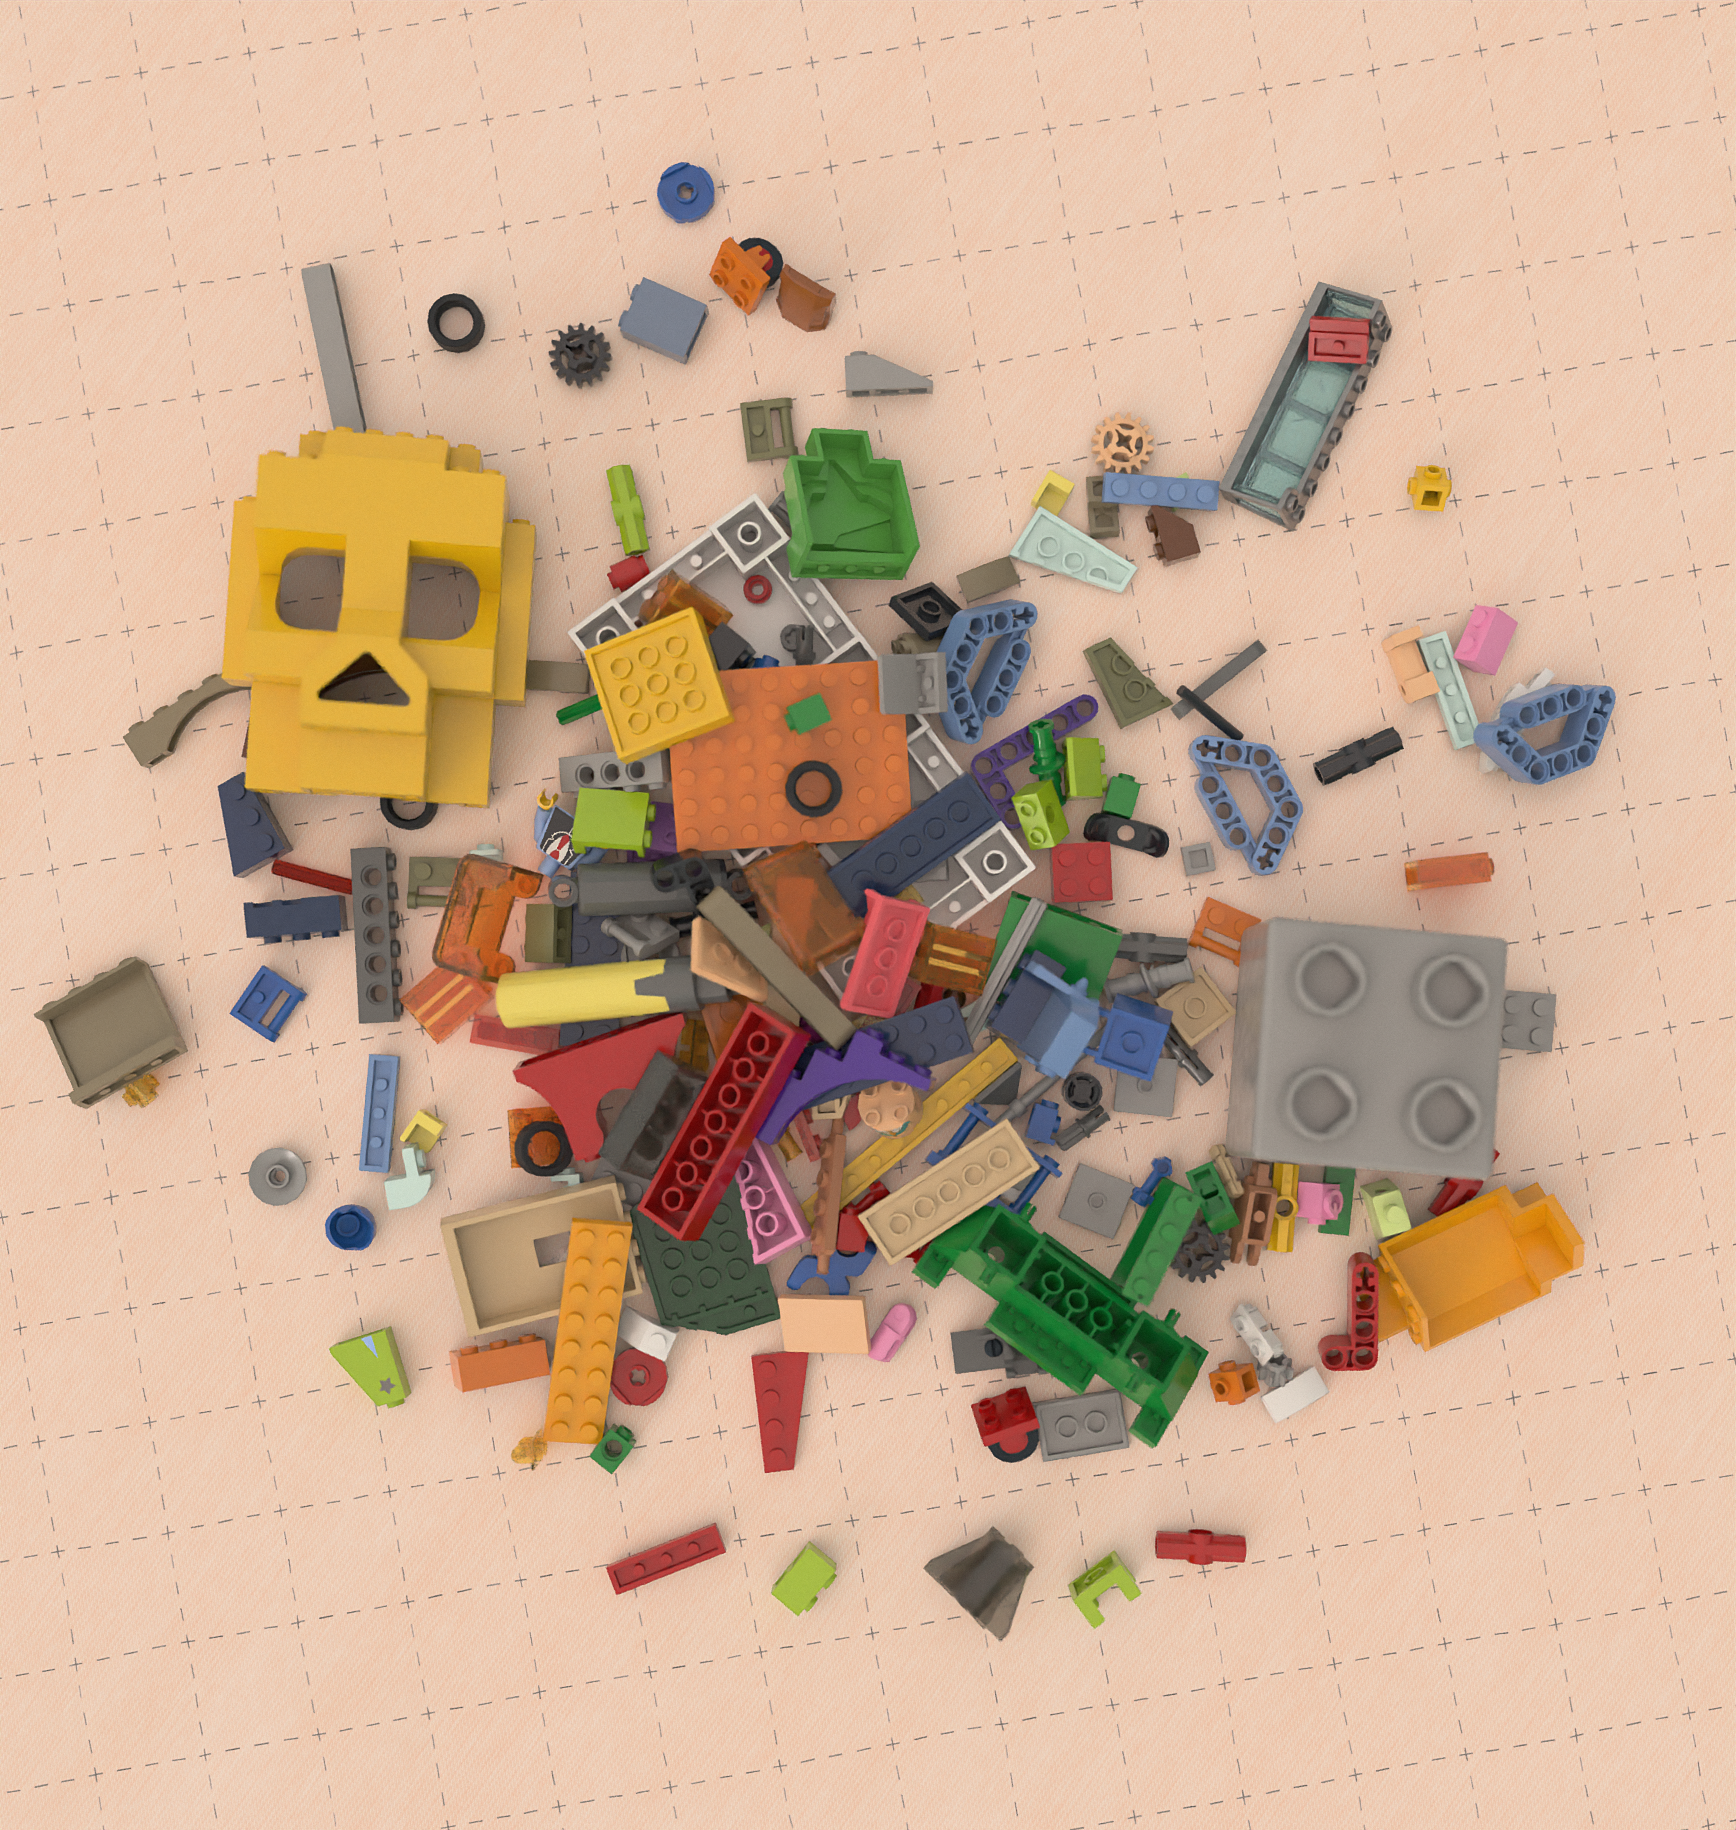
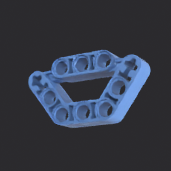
M1009 599L961 610L953 616L937 652H946L948 712L939 713V716L950 739L971 745L977 743L983 735L982 725L986 717L996 718L1005 711L1030 658L1031 647L1023 638L1028 628L1032 627L1037 620L1038 613L1034 604ZM1003 634L994 643L976 684L970 693L966 678L985 638Z
M1552 684L1505 702L1500 709L1499 719L1491 722H1482L1475 728L1474 742L1514 781L1542 785L1586 768L1594 762L1615 705V692L1610 686ZM1568 715L1559 742L1538 750H1534L1516 733V731L1524 728H1533Z
M1209 735L1197 737L1188 748L1189 757L1193 760L1201 775L1195 781L1194 790L1225 848L1232 851L1241 850L1249 870L1254 875L1264 876L1271 874L1278 867L1303 813V804L1276 753L1270 746L1265 744ZM1205 743L1206 749L1215 750L1220 745L1217 753L1208 752L1204 756H1201V751L1196 748ZM1227 747H1233L1237 750V761L1232 762L1226 758L1225 750ZM1256 751L1263 752L1266 755L1267 762L1265 766H1259L1255 763L1254 754ZM1216 767L1250 772L1263 796L1270 813L1256 843L1243 815ZM1270 777H1275L1280 781L1281 785L1278 792H1273L1268 788L1267 782ZM1205 778H1210L1215 782L1216 790L1214 793L1204 791L1202 782ZM1284 802L1290 803L1294 808V814L1291 818L1285 817L1281 812V806ZM1218 804H1225L1229 808L1230 812L1227 819H1221L1216 814ZM1272 828L1279 830L1282 835L1279 844H1274L1269 839V832ZM1233 829L1239 830L1243 835V841L1240 845H1235L1230 840V832ZM1268 849L1276 850V853L1270 852L1266 857L1265 862L1269 866L1260 869L1261 863L1257 861V858L1264 857Z

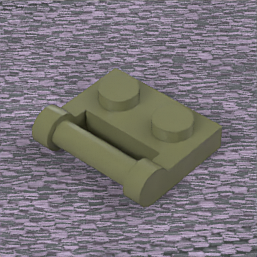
M785 397L740 403L747 462L781 458L789 459L790 455H799L798 447L794 443L790 411L793 408L792 398ZM773 410L779 411L783 447L775 448L770 413Z
M409 857L407 908L417 909L418 906L456 907L457 910L466 911L468 906L469 859ZM419 886L458 887L457 896L419 895Z

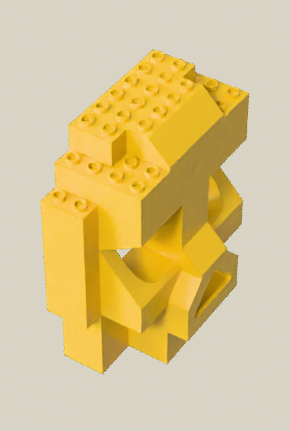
M338 426L335 427V430H327L326 433L312 430L308 431V435L300 434L298 457L286 456L285 452L269 450L267 454H258L256 497L243 496V500H234L222 679L234 686L252 687L245 775L246 789L252 792L283 794L284 792L339 796L340 794L397 798L399 801L456 804L460 807L489 809L496 705L525 707L537 533L536 526L530 525L529 520L513 519L512 523H509L510 496L506 475H501L499 470L483 469L481 450L476 449V446L458 444V448L451 447L449 440H444L443 436L434 434L426 435V438H415L414 434L409 432H396V436L384 435L383 431L376 429H366L365 433L353 432L352 428ZM307 555L345 558L342 609L337 632L297 629L286 625L282 620L280 612L282 574L284 568L293 559ZM413 563L461 568L472 574L478 581L480 595L477 617L473 627L465 635L452 640L408 638ZM369 652L406 692L411 702L408 706L402 707L319 700L320 689L359 656Z

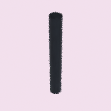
M1181 685L1177 689L1176 694L1229 738L1242 740L1244 735L1241 731L1185 685Z

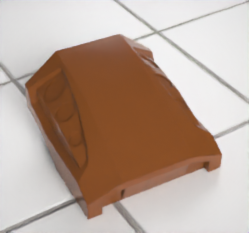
M785 264L780 274L781 284L776 298L782 318L805 332L825 330L831 321L832 312L836 304V293L829 291L791 268L788 264Z

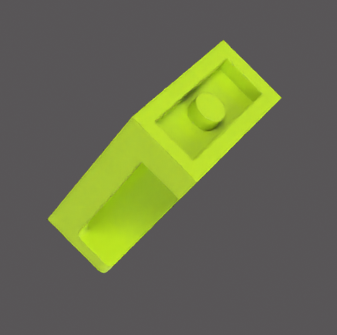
M579 788L571 838L574 852L586 854L587 847L636 850L639 857L645 858L646 848H651L652 831L649 830L650 822L655 821L656 804L651 803L650 793Z

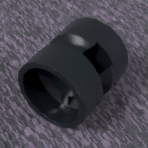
M1074 1072L1063 1081L1061 1087L1064 1101L1072 1108L1079 1111H1088L1100 1103L1102 1086L1093 1075L1086 1072Z

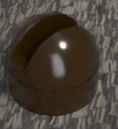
M957 986L947 988L943 994V999L952 997V991H957V1000L961 1008L966 1002L964 990Z

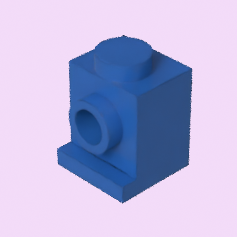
M1042 1099L1041 1104L1034 1102L1024 1136L1054 1146L1056 1140L1051 1138L1052 1132L1057 1134L1062 1118L1057 1116L1059 1104Z

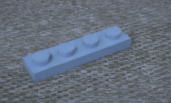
M1105 472L1103 475L1102 503L1139 506L1158 505L1164 508L1217 511L1220 481Z
M369 1054L359 1171L390 1172L401 1056Z

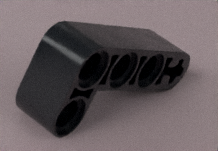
M692 848L655 861L650 869L655 889L659 892L668 893L686 887L697 917L706 919L697 906L715 889V885L703 854L699 850ZM690 861L700 862V866L696 870L691 871L685 868L686 864ZM662 871H670L672 873L668 880L662 881L657 878L658 874ZM706 887L710 889L708 895L704 897L695 895L699 888Z

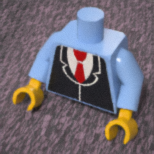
M544 788L537 797L538 808L534 818V840L537 843L536 848L547 856L537 870L552 879L561 865L570 871H574L579 864L599 863L609 848L587 847L586 854L575 853L571 842L575 817L557 805L552 808L558 800V794L555 793L551 800H549L545 796L546 788Z

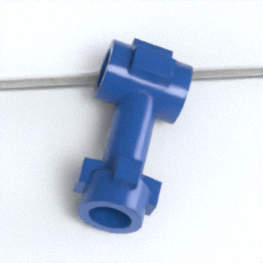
M1166 1156L1153 1158L1151 1161L1153 1171L1141 1188L1135 1186L1132 1191L1133 1195L1130 1199L1144 1208L1147 1204L1151 1205L1154 1198L1151 1196V1193L1161 1178L1170 1176L1173 1172L1171 1160Z

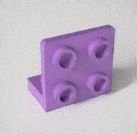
M651 801L652 804H656L655 821L650 822L649 830L652 831L651 848H646L645 858L639 857L636 850H627V862L657 861L677 853L674 804Z

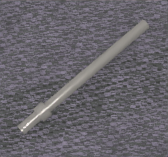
M1106 1024L1091 1037L1087 1046L1097 1048L1100 1045ZM1082 1052L1073 1067L1082 1061L1087 1054ZM1046 1075L1020 1099L1015 1098L1008 1104L1009 1108L993 1122L998 1124L1005 1118H1008L1010 1122L1016 1117L1020 1118L1028 1111L1026 1109L1062 1077L1056 1075L1053 1079Z

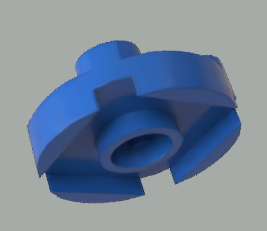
M681 162L670 166L663 172L657 187V198L663 212L676 223L684 224L698 221L713 208L715 202L714 184L711 176L704 168ZM684 186L688 190H694L689 199L678 196L681 194V188Z

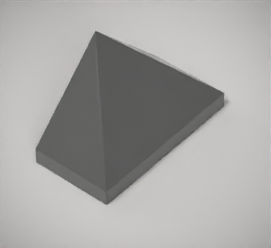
M1016 1061L972 1098L974 1102L992 1105L1010 1104L1017 1098L1022 1065Z

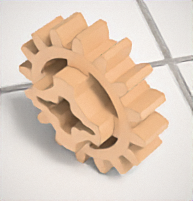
M1119 412L1114 415L1113 421L1105 417L1103 420L1104 426H1096L1095 431L1099 435L1092 436L1091 442L1097 445L1092 447L1091 454H1099L1095 463L1101 464L1103 462L1105 464L1104 472L1112 468L1114 473L1124 471L1125 474H1131L1132 468L1136 472H1140L1142 469L1141 463L1148 464L1150 458L1146 454H1152L1154 451V447L1148 444L1153 442L1154 435H1146L1150 426L1145 425L1141 427L1139 425L1141 417L1133 421L1131 420V413L1128 412L1125 419H1121ZM1121 427H1126L1131 430L1122 429ZM1108 434L1110 444L1104 449V437ZM1118 441L1121 443L1127 442V448L1124 446L1118 447ZM1138 441H1141V452L1137 455L1135 445ZM1113 459L1123 460L1124 462H1118Z

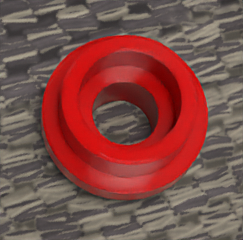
M754 575L744 583L743 592L749 602L763 604L772 595V585L766 577ZM754 587H763V592L760 595H755L753 593Z

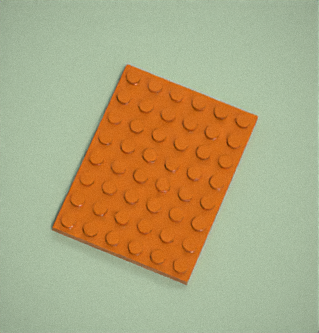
M878 660L719 671L735 721L669 747L677 853L692 848L699 851L869 840L911 811L905 714L884 715L880 711ZM820 693L832 721L800 735L797 734L796 730L790 732L783 716L788 713L786 707ZM805 761H819L828 764L837 771L842 781V796L839 804L832 812L822 817L811 818L801 815L791 807L786 797L785 784L788 775L795 766ZM817 771L807 772L797 782L796 794L805 805L811 807L820 806L830 797L831 783L823 773Z

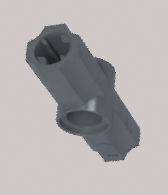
M1130 932V934H1123L1115 958L1145 963H1154V961L1166 963L1182 962L1187 957V938L1156 936L1153 933Z

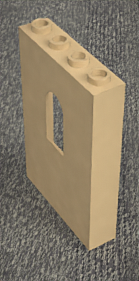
M615 1175L441 1218L440 1228L469 1338L559 1315L566 1260L540 1267L533 1240L570 1231L572 1217L632 1223L630 1211H623L621 1201L627 1200L623 1182L617 1184ZM636 1238L630 1239L622 1299L642 1294L641 1284L646 1283L643 1265L637 1266L635 1256L640 1255Z

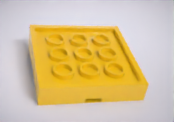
M693 607L584 651L618 759L625 764L735 721L716 665L703 617Z

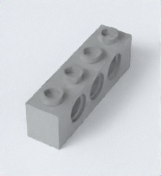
M669 748L628 764L618 759L616 751L558 758L561 792H573V798H578L579 788L616 790V788L623 787V791L637 792L641 791V785H649V790L666 789V783L672 782ZM643 764H644V766H645V773H644V775L642 774V765H643ZM617 768H619L620 772L619 777L616 774ZM592 770H593V772H594V779H593V780H592V777H591Z

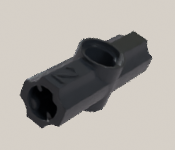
M1394 727L1387 728L1374 734L1372 737L1362 738L1340 748L1341 751L1313 763L1314 772L1323 786L1331 784L1350 773L1353 775L1375 765L1376 761L1404 749L1402 739Z

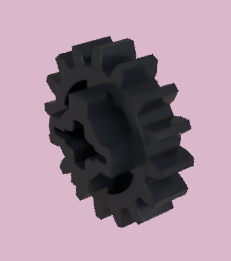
M579 323L578 330H574L571 324L568 325V333L566 334L559 330L560 340L551 341L552 346L556 350L548 352L550 358L556 359L550 365L553 370L559 369L556 373L557 378L560 380L566 376V384L570 386L573 381H576L579 389H582L583 382L586 381L590 387H593L592 379L594 378L602 381L601 372L610 371L609 366L605 362L613 360L612 355L607 352L611 349L609 342H603L605 339L604 334L600 332L595 335L596 329L592 325L588 331L585 330L583 323ZM594 343L599 348V357L592 353ZM583 351H584L585 354H586V357H585V358H584V357H580V358L577 360L576 357H575V355H576V354L581 355V354L583 353ZM562 355L569 359L567 369L562 363Z
M1193 1219L1184 1238L1188 1234L1195 1232L1194 1237L1188 1241L1181 1242L1170 1267L1172 1269L1180 1267L1177 1275L1182 1278L1188 1274V1280L1192 1283L1195 1281L1196 1276L1199 1277L1202 1283H1206V1275L1216 1279L1215 1270H1225L1221 1262L1222 1260H1230V1257L1224 1254V1250H1228L1230 1245L1222 1243V1240L1226 1237L1225 1233L1221 1232L1213 1235L1205 1219H1202L1200 1225H1197L1196 1220ZM1208 1234L1214 1239L1217 1249L1211 1248L1208 1244ZM1200 1244V1247L1208 1253H1199L1196 1258V1255L1187 1248H1198ZM1179 1252L1186 1254L1188 1257V1267L1182 1263ZM1209 1260L1213 1261L1208 1267L1202 1269L1203 1264Z

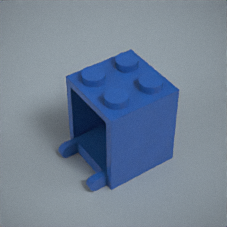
M1117 993L1111 1010L1098 1007L1099 1016L1108 1018L1099 1048L1086 1045L1083 1053L1095 1057L1094 1063L1151 1082L1170 1026L1173 1011Z

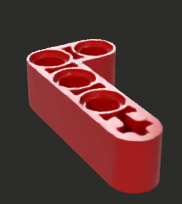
M1365 1252L1353 1254L1347 1264V1335H1327L1321 1338L1318 1343V1352L1322 1364L1331 1371H1366L1372 1369L1378 1361L1379 1273L1373 1258ZM1362 1267H1365V1268H1364V1278H1365V1280H1362V1278H1361V1276H1360V1274H1359V1272H1362ZM1361 1294H1369V1297L1364 1301L1356 1300ZM1360 1322H1369L1365 1328H1356ZM1361 1349L1369 1350L1367 1354L1363 1356L1356 1355V1353ZM1330 1350H1339L1335 1356L1326 1355Z

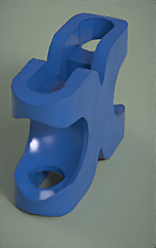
M867 1241L864 1252L845 1254L835 1249V1252L830 1257L829 1274L827 1275L816 1273L818 1256L809 1254L803 1256L789 1276L786 1286L791 1290H798L809 1278L818 1277L824 1279L829 1285L828 1295H849L850 1283L846 1276L858 1277L862 1275L875 1256L878 1247L874 1242Z

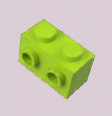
M809 1541L773 1584L771 1594L797 1616L803 1610L808 1612L817 1602L818 1597H816V1594L821 1588H829L836 1579V1563Z

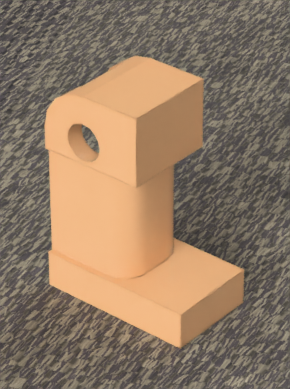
M1419 625L1394 634L1381 642L1384 653L1387 654L1399 684V691L1407 704L1440 692L1433 671L1427 672L1415 642L1423 636Z

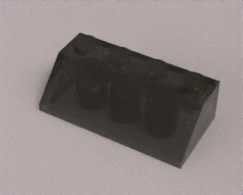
M657 1050L598 1153L617 1170L652 1181L709 1075L675 1056Z

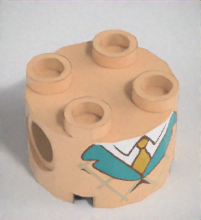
M889 1081L862 1090L859 1095L858 1109L861 1118L874 1132L887 1139H900L908 1136L922 1119L923 1104L921 1097L909 1084Z

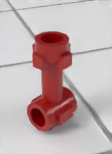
M879 1180L868 1186L871 1192L856 1205L850 1201L844 1207L860 1209L859 1214H861L891 1192Z

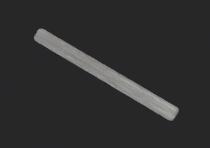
M1033 897L965 1022L972 1044L977 1039L991 1009L999 998L1047 908V904L1039 898Z

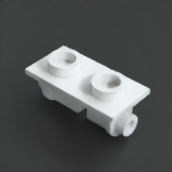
M1250 1303L1245 1306L1240 1304L1230 1317V1321L1249 1346L1253 1356L1264 1367L1272 1356L1277 1358L1284 1353L1282 1349L1283 1344L1272 1329L1262 1332L1261 1329L1267 1326V1322L1256 1306L1252 1307Z

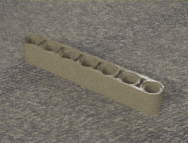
M718 885L697 906L698 910L830 1047L838 1051L857 1032V1028L722 887Z

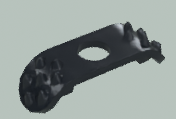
M1108 813L1092 814L1087 820L1083 831L1084 838L1088 841L1110 842L1113 845L1147 853L1155 858L1163 857L1169 848V837L1163 829L1155 825ZM1124 825L1131 826L1135 831L1133 838L1130 840L1120 839L1117 834L1120 827Z

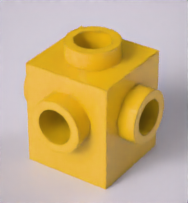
M1436 465L1416 466L1414 477H1409L1407 484V494L1412 497L1414 510L1443 512L1446 499L1450 497L1452 481L1448 480L1446 469Z

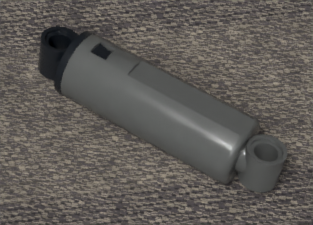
M705 859L715 888L719 885L735 900H745L753 894L755 882L752 876L746 873L745 870L735 868L726 872L724 859ZM655 861L579 864L576 877L557 875L551 879L547 889L550 900L558 907L578 904L580 916L695 912L686 887L668 893L659 892L655 889L650 874L651 866ZM690 861L686 864L685 868L691 871L696 870L700 866V862ZM662 871L658 874L657 878L665 881L672 876V873L670 871ZM738 877H744L746 879L745 888L741 891H734L732 889L733 880ZM559 884H567L571 887V893L565 898H559L554 893L555 888ZM706 887L699 888L695 895L704 897L708 895L710 889Z

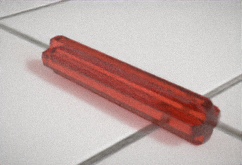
M278 859L274 860L271 873L274 875L353 895L352 879Z

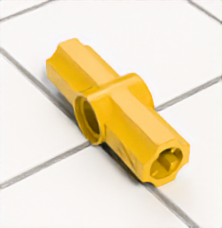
M1273 1162L1271 1187L1277 1190L1276 1206L1279 1201L1286 1199L1289 1202V1210L1285 1214L1280 1215L1275 1207L1270 1241L1266 1246V1250L1285 1253L1293 1252L1295 1216L1298 1213L1299 1164Z

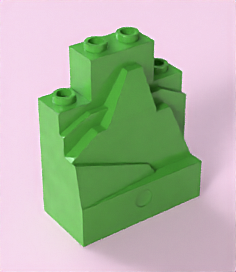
M812 428L805 444L806 456L790 455L783 471L784 494L792 530V536L786 548L792 578L903 580L920 548L901 460L874 459L868 431Z

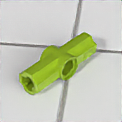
M630 464L613 466L606 470L613 499L611 501L616 525L620 529L626 556L643 554L650 551L643 522L645 520L640 495H637L631 466Z

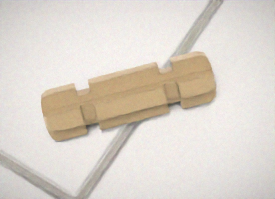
M1213 1145L1209 1149V1154L1212 1161H1216L1214 1165L1223 1185H1227L1225 1190L1230 1199L1241 1197L1245 1190L1241 1181H1237L1239 1177L1230 1157H1226L1228 1153L1226 1152L1225 1145Z

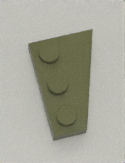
M1111 637L1083 651L1120 729L1174 704L1167 696H1163L1149 677L1146 678L1134 665L1135 662Z

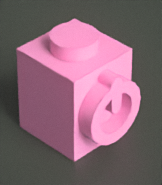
M1299 1181L1297 1195L1298 1213L1296 1217L1308 1218V1224L1326 1225V1220H1338V1214L1343 1207L1340 1185Z

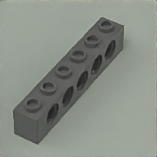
M388 847L350 849L359 1024L400 1021V1016L404 1014L403 999L399 998L398 987L402 986V971L397 969V957L401 956V944L399 940H396L395 929L399 928L400 924L399 913L394 911V899L398 898V886L396 882H393L392 872L397 867L396 855ZM378 869L381 873V881L377 885H372L369 881V875L373 870ZM379 898L383 903V909L375 915L371 911V903L374 899ZM380 927L384 931V939L377 944L372 939V933L374 929ZM379 956L383 957L386 962L385 969L380 973L373 966L374 960ZM380 985L384 986L387 990V997L382 1002L375 997V990Z

